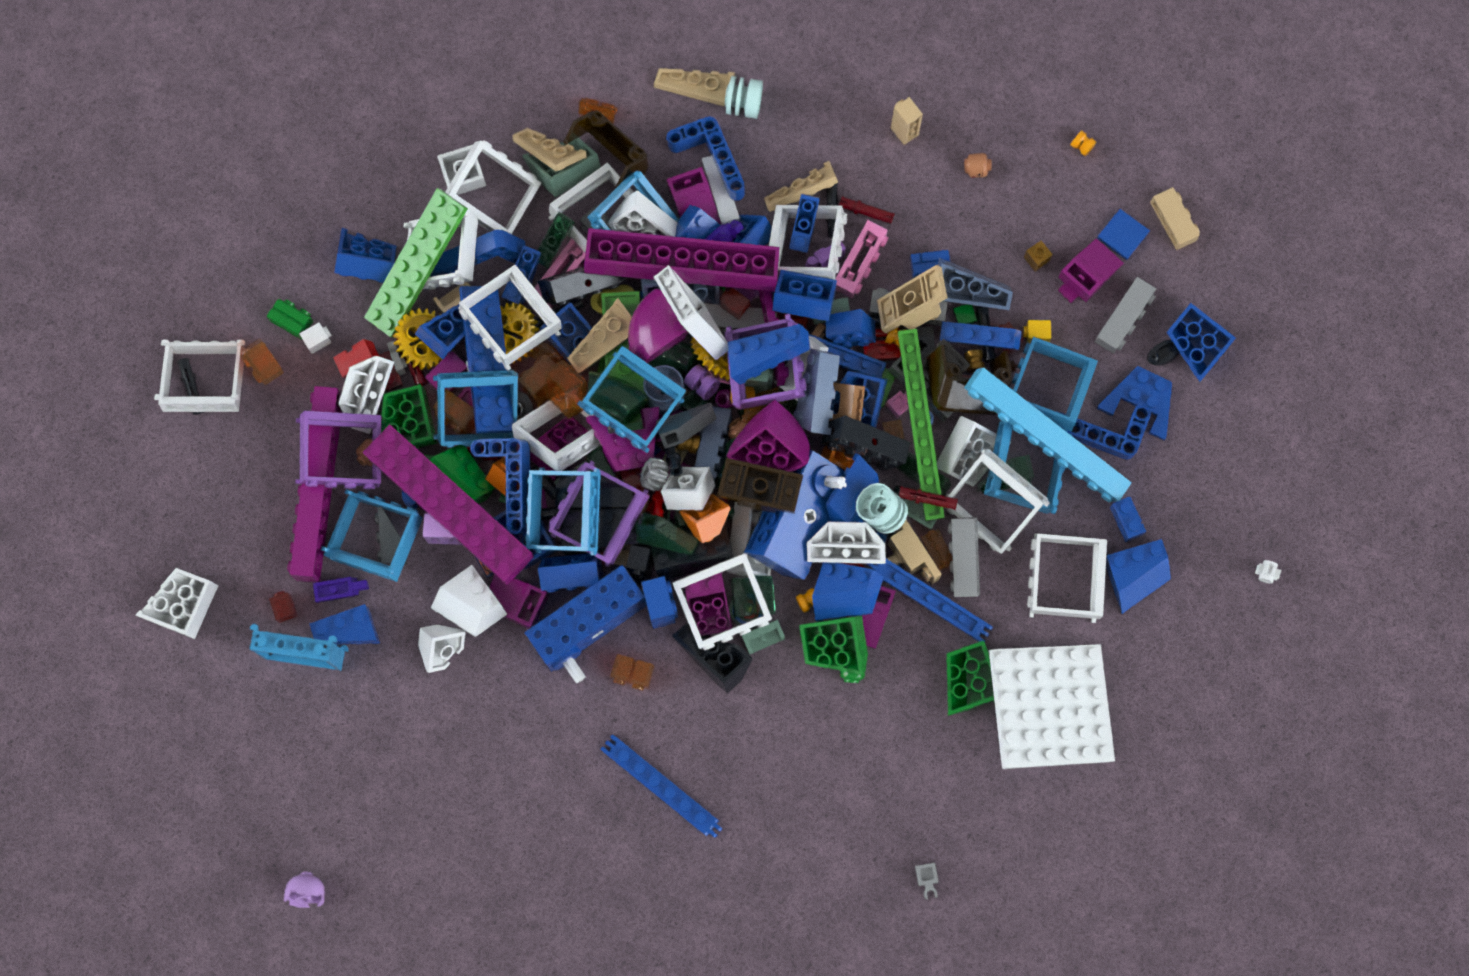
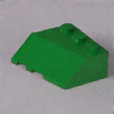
M421 384L384 394L381 433L390 424L416 449L438 443L437 439L434 440V434L436 433L426 389Z
M463 445L455 446L429 459L477 504L486 501L494 491V487L485 479V474Z
M862 615L799 625L805 664L862 676L865 675L868 651Z
M984 641L947 653L948 716L995 701L990 656Z

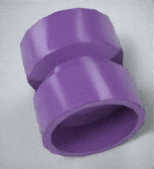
M698 364L688 372L684 379V384L691 390H696V394L703 400H708L718 390L720 381L712 374L708 375L709 372Z

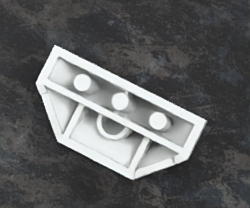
M373 356L350 366L338 400L341 411L343 413L376 415L394 361ZM351 427L352 429L362 431L370 434L372 429Z
M827 522L807 542V562L885 564V543L867 522Z

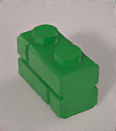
M278 299L267 314L268 320L301 340L300 333L310 328L313 323L310 317L311 314L305 309L301 308L299 311L294 308L295 304L287 299L285 301Z

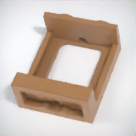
M833 383L835 391L840 392V404L838 413L833 414V419H829V421L842 416H848L861 422L865 386Z

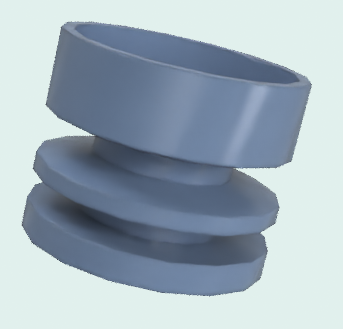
M667 365L655 367L656 370L684 389L683 378L679 371ZM644 379L643 386L646 403L649 408L659 407V414L664 415L674 402V399ZM678 403L671 414L678 411L683 404Z

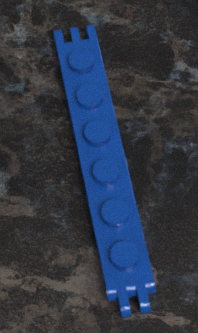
M886 559L885 564H866L882 575L884 582L978 642H985L980 637V634L987 638L989 636V633L983 630L984 628L992 631L993 627L888 559Z
M612 734L610 736L616 743L613 745L607 740L605 744L611 749L608 751L602 746L600 749L705 836L708 834L714 838L718 836L712 831L713 828H716L719 832L722 831V828L717 825L718 819L615 735Z

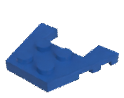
M1137 366L1098 405L1097 409L1113 416L1120 399L1134 406L1144 404L1150 408L1151 414L1156 416L1149 434L1165 441L1167 437L1172 382Z

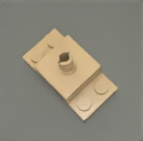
M935 265L877 300L883 332L888 333L900 325L907 329H915L925 322L939 317V314H941L939 303L947 299L943 272L939 265Z
M905 520L903 525L894 531L895 535L889 539L888 546L894 554L886 559L896 565L901 564L903 569L911 575L922 569L921 574L925 581H930L933 585L939 581L942 574L907 520Z

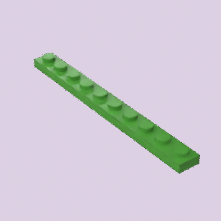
M917 329L902 330L897 333L920 489L924 492L941 495ZM923 503L925 521L945 518L943 507Z

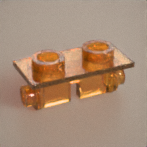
M588 97L582 98L579 101L578 114L585 115L591 111H599L614 123V116L618 110L615 105L602 102L600 106L598 105L599 101L589 99Z
M544 342L534 347L532 352H527L528 356L555 369H558L563 359L555 347Z
M939 529L930 530L921 538L933 562L940 571L950 566V561H953V557Z

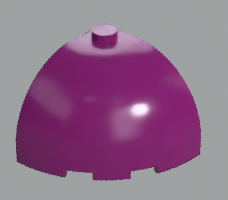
M654 289L642 299L629 323V351L646 363L683 341L689 333L678 320L661 290Z
M774 400L756 414L742 429L732 443L727 457L792 472L808 464L810 446L807 436L798 421L781 404Z

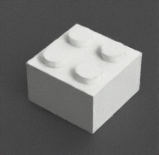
M473 145L438 155L447 188ZM478 158L456 195L486 186Z
M682 467L683 472L680 476L674 477V474H670L661 490L666 508L671 510H703L715 487L710 467Z

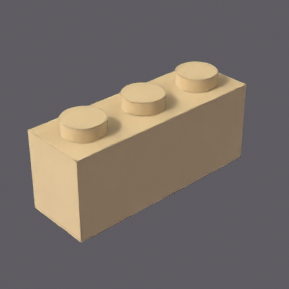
M910 97L906 100L902 99L895 104L891 124L892 131L903 145L919 135L923 116Z
M1171 188L1153 196L1150 203L1175 249L1178 250L1197 241L1200 236L1199 228L1190 219L1191 214L1187 208H1184L1179 192Z

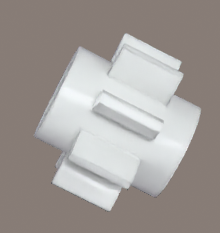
M1264 560L1263 564L1259 563L1257 565L1255 574L1259 575L1260 581L1272 584L1274 580L1277 581L1279 579L1281 570L1277 569V563Z

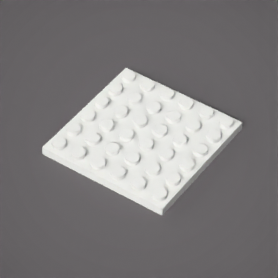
M1101 644L992 649L989 651L1002 769L1115 761Z

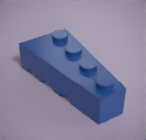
M459 305L420 325L415 333L441 359H444L465 338L463 318L458 309Z
M800 324L729 341L728 352L731 379L741 385L747 379L755 378L761 375V372L769 368L773 369L779 366V363L810 350L808 331Z

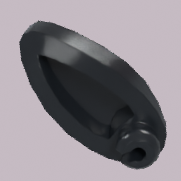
M1171 339L1165 340L1150 350L1147 355V361L1155 366L1165 365L1177 358L1180 352Z

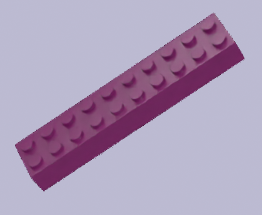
M588 228L584 273L655 280L654 276L669 265L685 283L775 292L780 247Z
M314 386V392L310 394L312 409L309 411L342 413L338 405L341 392L338 388ZM309 425L308 476L334 478L340 427ZM306 484L298 486V496L300 498L299 504H296L295 507L297 521L293 524L292 529L295 536L294 542L290 544L292 558L287 566V571L290 572L289 575L296 581L316 583L320 582L324 556V551L321 550V547H325L332 488H326L325 484H318L317 487H308Z
M390 424L363 451V454L370 462L506 585L533 559V554Z

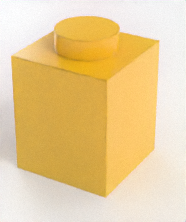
M1028 320L1026 326H1023V337L1026 338V343H1031L1033 337L1050 342L1051 320Z

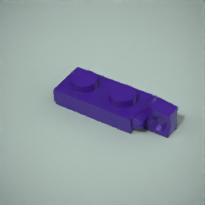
M734 219L731 223L721 224L704 240L732 242L737 237L736 234L744 227L741 222Z
M345 577L313 583L315 602L321 603L355 597L359 595V591L369 589L368 581H357V578Z

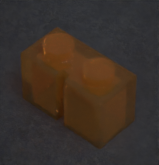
M617 654L610 677L614 679L613 682L623 686L625 683L632 684L633 689L643 691L644 688L649 689L655 665L640 660L634 661L633 658Z

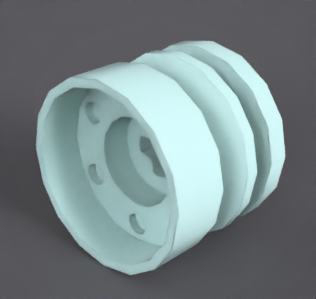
M731 76L725 95L726 114L731 115L732 109L735 107V116H738L741 108H744L745 117L757 119L762 97L763 80L750 79L747 87L744 86L743 77L740 78L739 85H736L737 77Z
M875 483L863 489L856 501L858 515L879 533L888 534L896 531L903 525L908 515L905 501L885 484Z

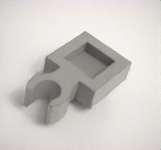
M394 341L387 343L397 373L399 375L406 374L405 367L408 366L405 358L401 359L399 352H396L397 346L393 344Z
M935 863L915 866L918 886H925L924 898L928 899V891H933L934 898H936L937 891L933 884L939 883Z

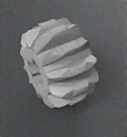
M650 457L645 462V466L642 467V472L640 473L642 487L652 491H659L663 488L669 475L667 462L659 458Z

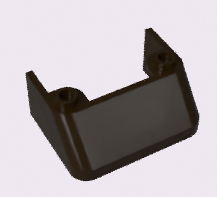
M591 111L573 121L563 141L564 144H568L589 133L626 165L615 188L632 172L641 171L643 175L647 172L649 163L646 152L601 112Z
M940 345L926 358L932 400L938 410L987 415L997 414L986 409L983 406V402L979 399L976 400L968 395V391L964 387L970 378H962L961 369L954 363L946 362L944 345ZM1003 351L990 363V370L992 375L1010 388L1012 374L1008 351Z

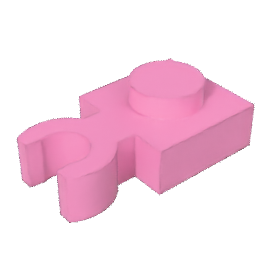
M906 390L904 394L899 391L885 403L897 418L909 409Z

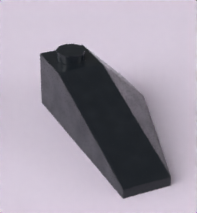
M567 467L563 471H577L579 467ZM600 474L599 507H628L634 497V492ZM560 476L555 487L556 507L559 506L562 499H566L568 495L567 489L571 482H575L577 476ZM583 484L570 508L583 506Z
M687 623L672 635V638L727 694L742 681L753 660L739 645L728 642L722 643L721 640L715 642V646L710 649H699L690 625ZM712 635L701 636V639L705 640L712 637Z

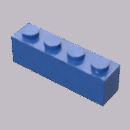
M942 321L940 340L949 343L1019 350L1022 331Z

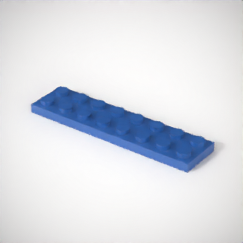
M461 286L459 288L460 301L483 286ZM497 289L469 308V310L506 355L499 292ZM463 319L469 372L506 370L503 363L497 362L494 358L492 349L485 347L480 334L476 335L473 332L468 319ZM510 385L471 387L476 434L513 433L512 424L514 420Z

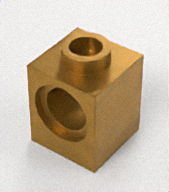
M1041 240L1026 250L1024 258L1032 269L1037 271L1050 262L1053 254Z

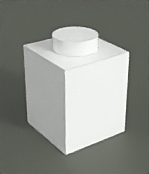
M320 323L300 333L312 354L332 343L329 339L332 336L326 326L322 327Z

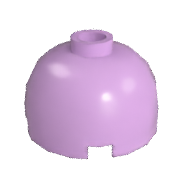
M302 872L301 875L293 877L286 884L284 901L289 900V905L299 908H310L307 903H318L317 907L321 906L324 903V885L312 873Z

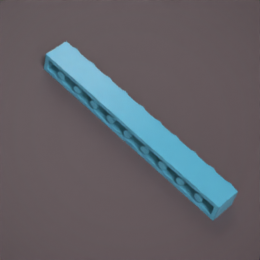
M985 368L976 369L964 388L968 391L969 396L983 402V406L990 411L996 412L998 418L1003 422H1009L1017 433L1024 434L1028 437L1027 440L1030 443L1040 446L1044 454L1057 459V463L1061 467L1068 468L1072 471L1074 477L1084 480L1088 488L1101 493V497L1105 501L1116 502L1121 500L1132 482Z

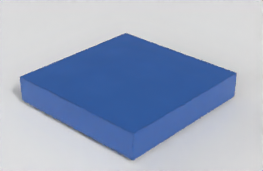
M1119 209L1098 235L1097 239L1125 260H1128L1150 230Z

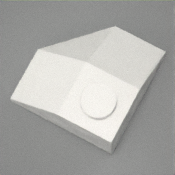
M442 625L420 628L418 646L428 673L446 669L450 664L448 660L455 652L459 654L464 649L465 630Z

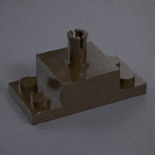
M726 458L717 496L737 501V505L771 513H776V510L795 514L803 475Z

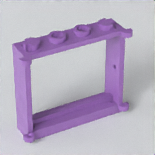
M785 314V319L735 330H732L731 326H727L724 332L725 339L729 342L797 325V323L791 319L790 314ZM727 352L733 406L738 410L770 404L774 400L781 402L805 397L804 391L807 385L802 376L804 363L800 360V355L792 358L795 380L794 390L747 399L745 383L740 385L731 379L729 352Z
M304 411L300 414V418H296V423H300V479H296L295 484H306L308 487H317L318 484H325L326 488L344 485V488L347 489L363 486V489L368 490L380 487L381 471L373 463L372 479L308 476V425L372 428L373 442L381 434V415Z
M585 462L584 465L581 464L577 471H590V469L594 471V468H596L594 467L595 462ZM600 470L601 475L635 492L603 555L598 552L594 555L605 561V565L609 567L617 559L649 498V495H647L649 491L644 489L641 492ZM577 476L575 482H571L567 489L568 495L566 499H562L558 506L559 512L557 516H554L549 524V532L552 533V537L558 536L577 547H581V543L558 530L583 484L584 476Z

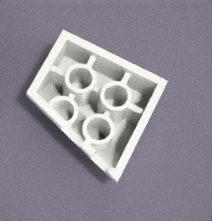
M638 190L622 201L608 221L613 231L675 237L677 222Z
M960 416L937 461V468L962 480L983 454L981 451L984 448L990 449L993 452L996 433ZM981 463L966 483L974 487L986 473L988 467Z
M473 565L442 585L431 606L432 610L440 613L449 621L451 620L474 637L507 615Z
M176 568L161 585V589L154 597L151 596L147 601L148 604L142 611L139 610L136 616L195 639L218 585Z

